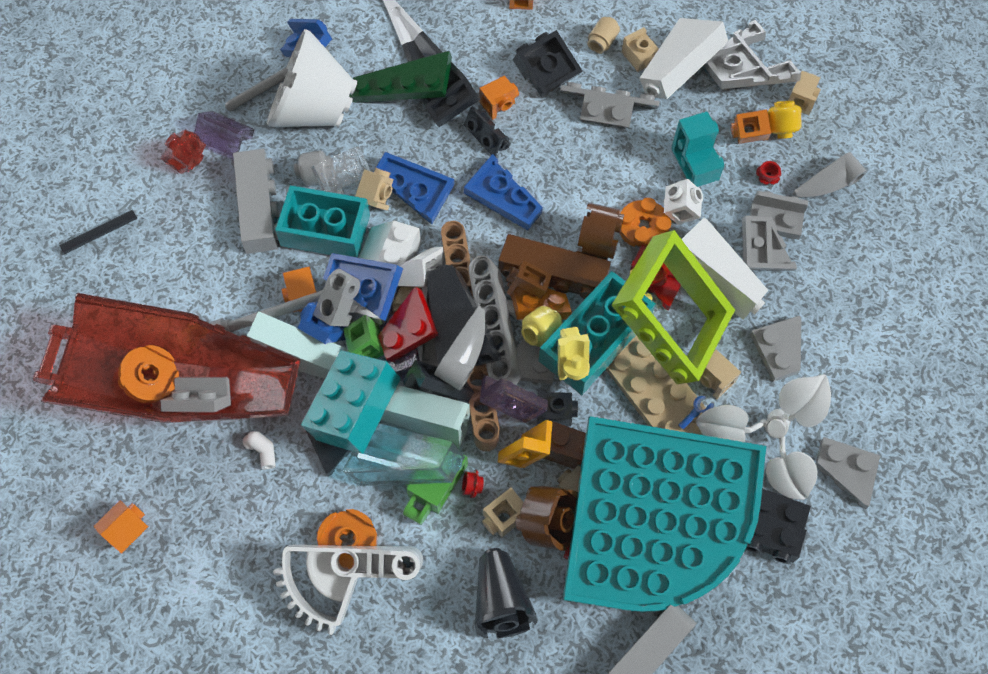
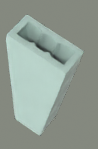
M258 311L247 335L243 354L325 379L339 351L348 352V349L335 343L324 344L297 327Z
M397 385L381 420L460 449L470 426V404Z

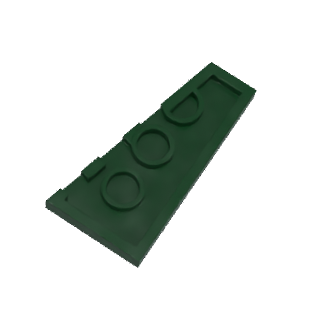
M446 51L353 77L357 81V85L353 94H349V97L353 98V103L445 97L452 61L451 53Z

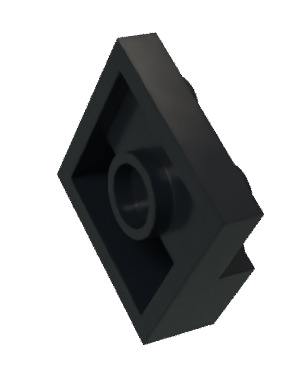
M557 30L550 34L547 32L542 33L535 39L536 42L528 45V43L523 44L516 49L515 52L517 54L513 58L524 79H530L541 98L583 72Z
M762 488L758 523L750 544L747 545L746 550L754 553L766 552L772 555V559L780 563H794L800 557L807 531L805 526L811 506Z

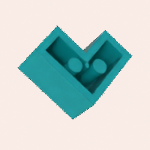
M708 111L679 119L671 147L686 179H689L697 187L719 181L724 169L723 158L714 149L719 128L716 121L710 117Z

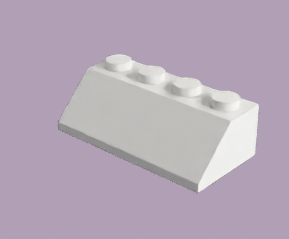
M397 221L373 226L358 258L401 266L416 256L421 244L420 230L417 227ZM397 286V289H396V292H395L393 301H394V299H395V296H396V294H397L398 289H399L400 286ZM353 299L348 314L352 316L350 323L366 314L379 325L381 332L389 322L393 309L391 304L387 319L384 321Z

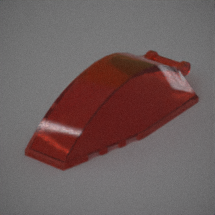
M76 293L72 328L50 325L48 331L50 338L39 371H35L32 378L37 383L52 385L42 396V403L160 423L252 420L289 415L300 359L270 346H261L250 341V338L244 335L238 336L226 331L225 327L221 325H212L200 320L199 316L193 313ZM62 339H68L57 374L51 373ZM147 345L161 347L174 358L176 370H178L179 377H228L231 405L216 412H161V400L157 403H142L129 397L119 387V365L123 358L135 348ZM148 368L146 371L141 370L145 380H155L156 376L152 374V368Z

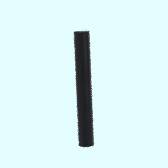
M132 209L59 246L65 255L138 218Z

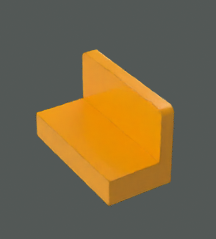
M543 421L523 433L519 440L498 451L497 462L525 468L548 456L551 446L552 421Z

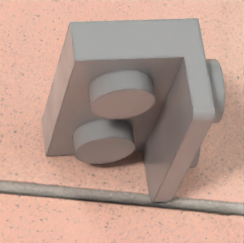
M757 191L751 203L749 216H770L780 236L799 240L802 234L804 213L808 207V201L794 196L777 195L769 191Z
M177 377L174 379L175 391L172 392V396L161 400V412H216L231 405L229 378Z

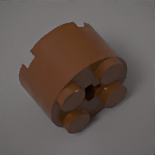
M588 202L586 209L591 210V212H587V216L583 218L577 245L582 248L579 247L576 252L604 260L614 259L618 240L614 239L615 232L620 233L624 214H619L620 209Z
M531 486L527 490L521 512L516 518L517 530L522 532L524 539L530 545L567 551L568 549L566 548L571 543L578 492L556 487Z

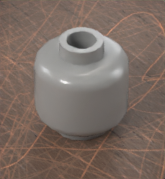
M322 150L302 153L298 158V163L294 164L296 178L302 179L306 186L328 183L330 176L334 175L330 155L326 156Z

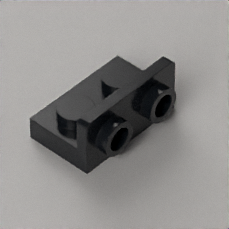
M418 360L413 362L403 381L404 386L407 388L453 400L461 399L469 402L474 394L467 381L462 389L458 390L434 375L437 369L436 366Z

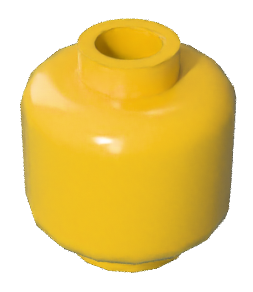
M795 101L774 102V106L768 109L771 133L777 134L778 139L792 138L793 133L801 129V108L795 105Z

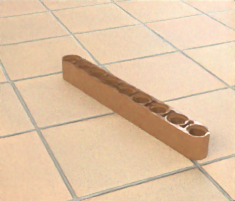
M448 221L441 228L445 265H453L462 274L473 297L469 275L470 256L465 229L458 221ZM456 236L458 238L450 239L449 237ZM454 259H461L462 261H461V262H453L452 260H454ZM486 364L475 366L467 380L474 391L468 404H470V420L475 446L479 450L489 452L494 450L499 443L500 428L491 377L488 375ZM476 379H480L485 382L481 386H474L471 384V382ZM479 405H485L489 410L480 413L475 408ZM484 431H489L494 436L491 439L485 440L479 435Z

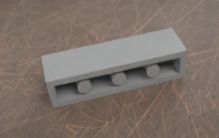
M265 149L235 152L233 157L240 234L246 254L277 250L278 237L275 231L277 226L275 224V217H279L277 202H273L272 195H277L275 181L270 179V174L274 173L272 158H267Z

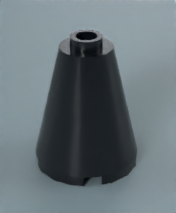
M500 548L488 549L479 558L475 615L477 635L488 638V633H497V639L527 632L530 630L529 623L533 622L535 625L537 623L536 612L509 554Z

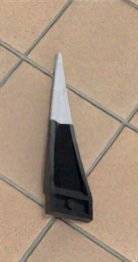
M383 0L408 62L442 53L396 0ZM451 62L446 96L424 98L422 100L435 124L441 127L478 102L480 98L465 75Z

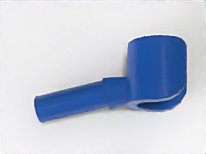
M698 396L694 400V408L678 426L683 430L701 413L713 408L714 403H710L702 410L700 404L706 396Z

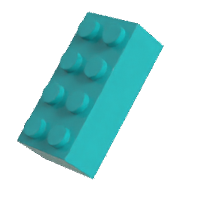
M613 271L601 281L540 347L538 362L559 377L558 339H561L560 330L577 327L580 335L588 334L590 341L589 375L580 380H573L569 377L562 380L581 396L636 336L612 306V303L626 282ZM644 295L642 301L653 314L656 303Z

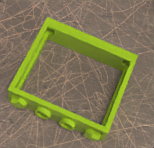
M675 230L652 237L612 303L613 308L677 385L700 380L735 312L734 307ZM663 262L707 318L687 356L642 301Z

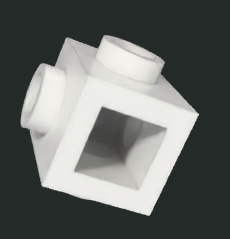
M689 179L666 186L664 213L678 225L701 218V204L703 201L701 189L695 186Z

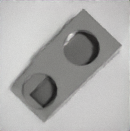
M341 269L333 271L325 283L313 316L330 326H349L352 316L348 313L352 306L353 298L360 289L359 279Z

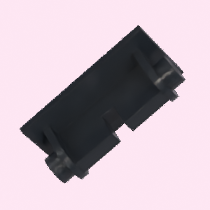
M471 106L464 126L490 155L493 154L496 157L500 148L506 150L510 147V139L499 128L494 129L495 123L487 116L485 111L476 110Z

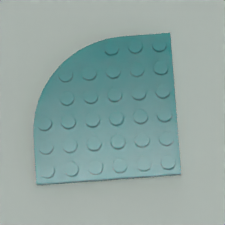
M592 416L588 417L563 600L622 610L660 611L667 609L670 605L676 607L690 603L717 587L739 564L741 556L754 536L761 506L767 446Z

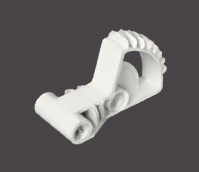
M290 545L283 550L282 568H277L273 572L274 575L283 574L284 579L276 582V586L282 587L286 585L287 590L280 596L282 599L287 598L289 595L292 597L293 601L287 605L288 609L298 605L300 610L295 614L297 618L306 613L309 615L305 621L307 626L315 619L319 621L316 626L317 631H321L324 625L328 624V634L332 635L336 626H339L344 620L358 578H399L410 580L420 571L423 564V555L420 550L411 546ZM291 551L307 552V572L315 588L329 599L342 602L337 618L316 610L302 597L295 585L291 572ZM342 553H348L353 557V568L344 569L341 567L339 557ZM407 557L410 558V562H413L410 568H406V564L403 563V560Z

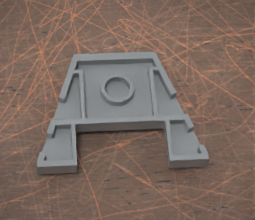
M756 20L750 22L748 28L744 31L739 29L734 32L733 37L728 40L727 44L703 65L721 89L798 82L801 78V72L791 60L766 67L748 45L763 41L766 37V31Z

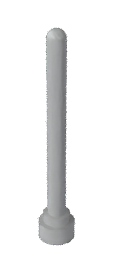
M285 67L226 102L225 108L228 111H233L282 82L288 69Z
M323 290L259 312L276 318L303 309L308 303L318 302ZM258 312L232 321L221 318L210 322V329L216 342L230 339L234 331L252 326Z

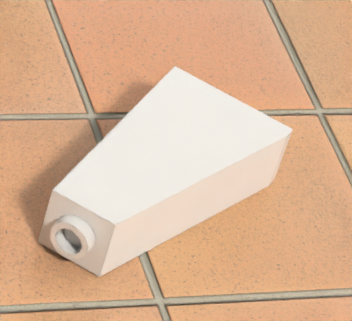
M680 18L640 76L645 94L655 96V98L668 99L728 42L723 21Z
M703 218L682 238L685 245L734 307V313L744 320L750 312L755 315L765 304L762 298L768 292V289L707 219Z

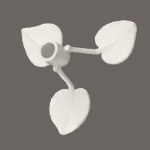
M825 374L789 381L782 387L779 393L781 409L771 411L767 420L762 419L751 427H746L748 423L747 413L733 405H721L706 410L696 419V424L705 436L745 442V433H751L761 427H765L766 432L770 436L779 438L781 457L773 458L767 463L766 475L768 481L782 495L792 499L804 500L808 498L816 483L818 475L817 466L814 460L805 453L792 452L786 455L785 435L788 432L791 421L795 418L804 427L816 426L825 419L831 403V389L828 378Z

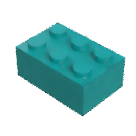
M290 185L275 229L279 243L282 247L327 255L334 253L358 258L370 218L368 200L361 197Z
M340 350L301 426L317 441L364 454L401 378L387 361Z

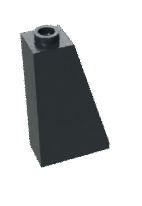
M440 265L436 269L426 272L431 314L438 336L434 338L438 365L477 309V305L462 274L453 265ZM486 324L482 348L475 366L501 360V355Z

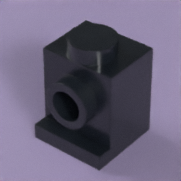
M538 390L537 425L545 420L571 427L572 417H578V401L572 400V393ZM553 405H563V407L556 409Z

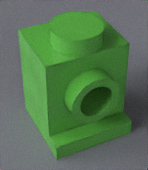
M366 314L343 329L348 352L375 359L384 355L378 337L380 334L379 325Z

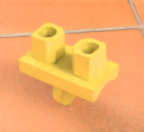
M577 327L560 330L561 339H558L559 379L565 380L569 377L573 380H580L589 375L590 341L588 334L580 335Z

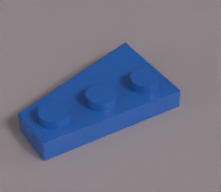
M387 152L384 153L376 168L390 172L389 178L394 179L392 192L430 224H433L455 185L454 179Z
M492 154L464 186V194L528 231L542 214L543 207L524 187H520L512 179L513 175L507 169L504 170L498 164V159Z
M332 253L323 279L327 281L329 275L336 269H341L359 279L360 289L353 299L386 321L403 268L397 264Z

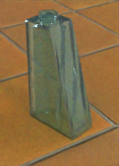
M378 424L364 454L352 452L342 471L358 486L452 483L457 472L462 467L465 456L451 441Z

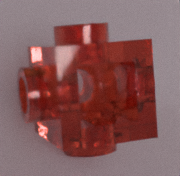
M186 129L177 134L172 133L165 142L167 148L160 159L177 172L183 174L193 170L194 167L200 164L204 157L202 152L206 144L200 141L195 133Z

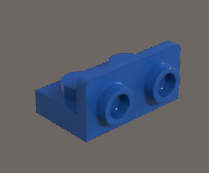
M289 19L287 24L294 34H291L286 39V43L280 50L284 56L291 57L304 29L311 31L324 47L330 43L332 37L328 33L326 25L319 19Z
M318 302L308 303L303 308L300 314L301 321L298 329L324 344L346 340L343 329L347 326H330L313 316Z

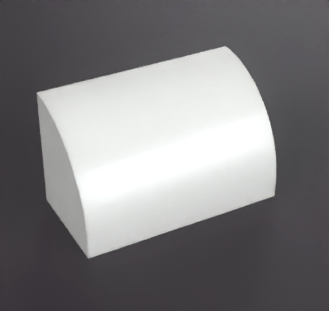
M443 247L429 248L402 264L400 267L403 268L398 286L425 287L428 285L426 272L444 265Z

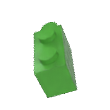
M438 440L433 448L429 446L421 458L423 464L418 472L414 470L406 482L408 497L411 499L406 505L403 515L420 525L426 520L431 510L439 514L468 466L467 456ZM417 502L425 506L422 511L415 508Z

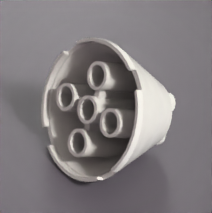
M304 29L287 64L286 69H288L284 82L279 84L267 124L271 127L335 126L339 128L344 116L342 111L347 113L351 106L353 98L349 97V94H353L357 81L351 78L311 31Z

